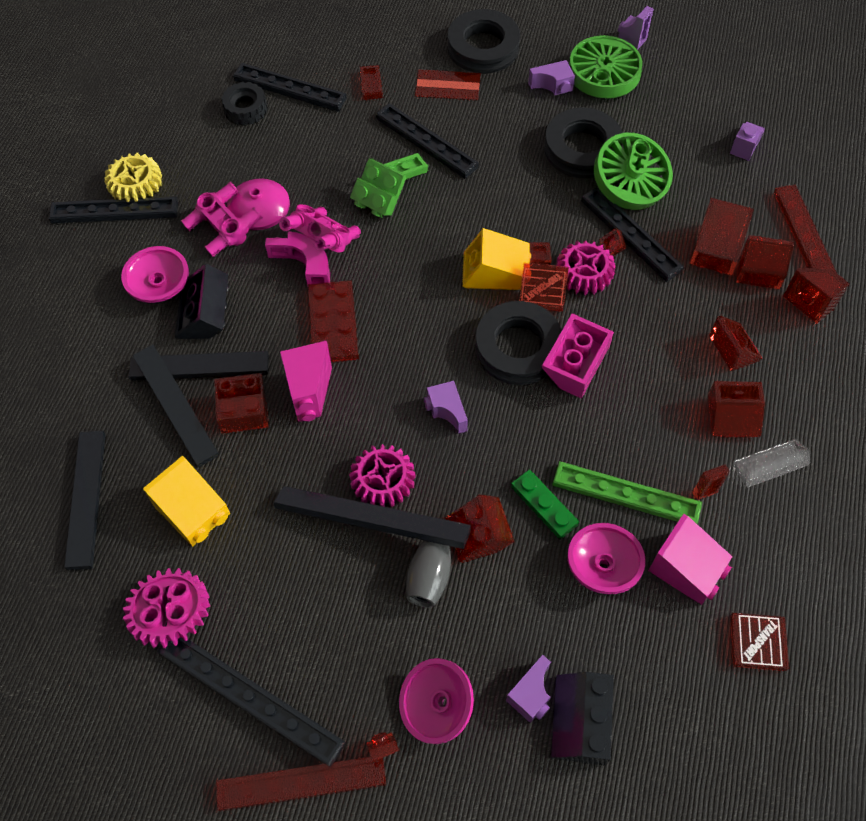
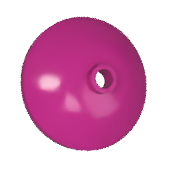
M252 179L236 187L238 193L227 201V208L236 218H241L253 207H256L263 218L253 224L249 230H263L275 226L281 222L280 219L287 215L290 207L289 196L284 187L268 179Z
M154 246L140 250L131 256L123 267L121 279L125 290L131 297L142 302L155 303L170 299L183 289L188 280L189 268L185 258L178 251L169 247Z
M596 523L586 526L575 534L569 545L567 557L572 574L583 586L601 594L625 592L637 584L644 572L645 554L640 542L633 534L620 526L609 523ZM600 564H605L608 568H602Z
M434 658L416 665L405 678L399 697L400 714L407 730L418 740L429 744H442L456 738L468 724L473 710L474 698L470 680L457 664L449 660ZM444 698L447 699V704L445 707L443 706Z

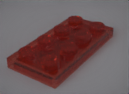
M352 280L308 284L312 344L327 341L331 362L359 359Z

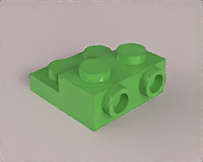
M368 159L362 177L357 178L350 198L355 200L354 205L365 209L366 206L371 208V213L375 216L392 215L407 176L373 159Z

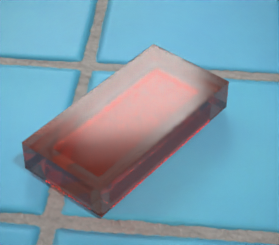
M379 65L360 67L363 99L383 98Z
M726 464L702 473L692 492L696 500L718 493L730 472Z

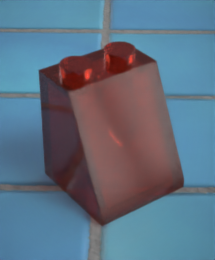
M710 198L689 264L732 275L737 265L754 209Z

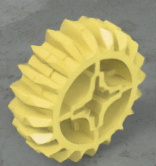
M129 153L127 157L121 156L120 160L114 159V164L108 165V170L105 171L106 188L114 199H125L126 202H129L130 199L134 198V201L138 202V198H153V194L159 192L158 189L162 186L160 168L152 157L148 158L146 154L140 156L136 153L132 156Z

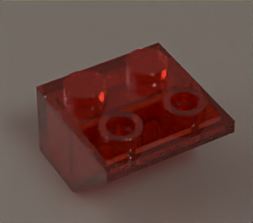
M749 235L737 261L736 283L780 289L787 276L794 242Z
M262 373L214 379L216 420L222 433L269 427Z
M714 381L708 393L712 436L760 437L765 407L762 382Z
M479 494L445 517L449 521L471 525V532L464 549L455 547L460 563L498 553L515 542L499 497Z

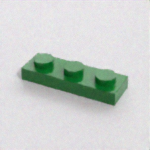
M530 469L511 483V488L560 540L578 526L579 521Z

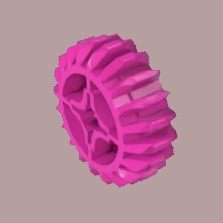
M585 240L583 244L576 241L575 245L569 243L567 248H563L557 258L556 271H565L564 285H567L568 291L575 289L576 294L582 291L584 295L590 291L594 295L597 290L602 292L604 287H608L614 278L615 263L609 250H603V244L596 246L595 241L592 244H588ZM572 262L574 264L573 268L569 266V264ZM597 267L601 268L602 271L600 273L597 271ZM557 272L560 277L564 278L563 272Z
M382 444L380 449L376 450L372 445L371 452L363 450V457L356 456V464L351 465L353 472L349 476L352 481L351 488L355 490L357 498L362 497L363 503L368 501L373 505L380 503L382 507H385V503H389L393 507L394 500L402 503V495L409 497V489L414 488V481L412 480L416 476L413 471L414 464L409 463L410 457L408 455L403 456L401 449L394 452L393 445L387 450ZM375 465V467H374L373 470L367 472V475H364L365 472H366L371 466ZM379 470H381L382 475L386 478V483L381 477ZM402 477L397 485H395L392 488L390 487L392 482L398 480L397 478Z

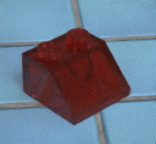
M798 268L783 297L818 324L835 309L849 283L833 270Z

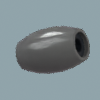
M423 541L416 550L410 562L406 579V597L409 602L425 608H432L438 602L447 586L450 575L451 552L449 546Z

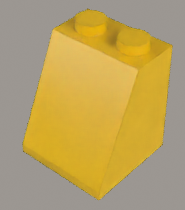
M482 228L464 251L462 287L519 290L523 285L524 268H529L531 260L530 243ZM525 269V276H531L529 269ZM530 277L524 278V284L530 280Z
M183 456L143 488L155 509L192 547L196 543L205 540L209 532L216 526L222 525L227 520L228 515H230L225 502Z

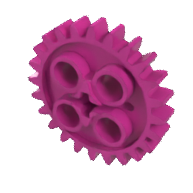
M168 568L165 575H162L159 570L155 578L147 575L148 582L143 583L139 581L140 589H131L133 597L125 599L128 606L123 608L126 614L123 619L130 634L132 633L136 641L140 639L144 646L150 641L153 648L159 642H161L163 648H166L168 641H172L177 646L178 638L180 637L187 641L186 634L188 632L196 634L195 625L203 626L204 623L201 617H208L206 608L210 607L208 601L210 597L203 581L200 582L197 575L192 577L190 571L182 574L180 568L174 574Z

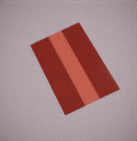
M419 69L415 96L478 100L481 73Z

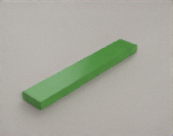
M560 461L552 485L677 522L685 514L698 524L702 506L701 501Z

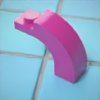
M288 231V238H266L265 246L268 258L299 260L306 265L305 275L308 287H330L327 255L325 251H318L314 247L315 240L302 233Z

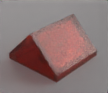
M721 315L716 318L709 336L730 371L763 359L741 323Z

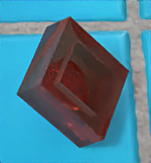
M617 228L599 239L600 244H603V250H609L611 256H615L626 249L622 233Z
M528 242L530 243L529 253H531L529 265H551L550 242Z
M386 732L379 733L366 743L373 761L399 751L392 732L389 734Z

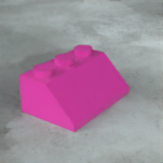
M571 314L544 361L542 369L560 389L582 399L610 347L614 332L575 314Z

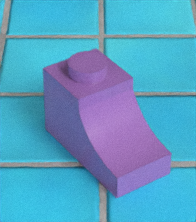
M646 6L638 16L633 17L630 15L625 22L622 21L618 27V38L631 43L638 50L647 40L653 8Z
M567 60L531 68L528 84L531 89L543 88L552 91L554 95L573 91L575 75Z
M747 121L743 123L736 135L730 154L749 161L765 128Z
M454 381L427 387V397H424L426 410H431L433 418L439 417L449 421L456 428L458 434L467 432L468 420Z
M544 655L538 659L510 691L506 699L530 723L535 717L540 720L550 708L547 705L550 696L544 688V675L549 669L551 661Z

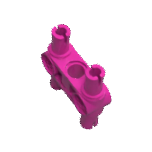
M228 182L226 186L216 193L207 192L201 194L198 197L196 207H194L195 210L181 220L188 231H191L192 228L203 220H207L218 231L219 235L208 245L204 246L212 257H215L217 253L227 246L241 245L246 240L249 228L263 218L256 207H253L241 218H236L224 204L238 193V190L231 182Z
M302 204L297 205L296 211H293L290 216L282 217L280 219L282 222H279V226L283 231L295 229L315 240L314 247L318 251L330 249L335 252H343L351 240L358 239L361 233L358 226L354 225L347 228L325 216L327 211L324 207L313 209Z

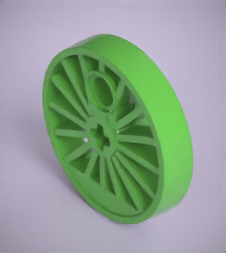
M594 36L581 41L572 50L568 63L575 75L574 86L580 91L598 98H616L631 92L638 85L642 73V58L639 51L631 43L614 36Z
M621 133L611 137L600 149L594 163V177L600 191L612 203L625 209L642 210L651 207L663 198L672 183L673 171L667 154L655 141L641 134ZM651 155L654 159L648 161L649 156ZM656 164H658L659 167H660V168H649V167H652V166H654V165H656ZM615 176L609 180L606 179V177ZM623 180L618 187L613 186V184Z

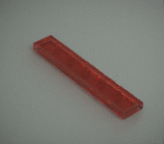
M796 184L776 187L774 191L776 199L819 293L840 289L842 286L840 278Z
M383 755L334 762L331 768L325 764L216 780L218 811L385 786L387 784Z

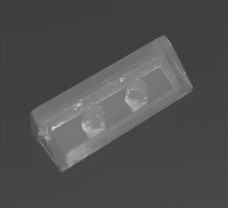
M797 439L733 461V466L744 485L751 487L808 466L810 464V450Z

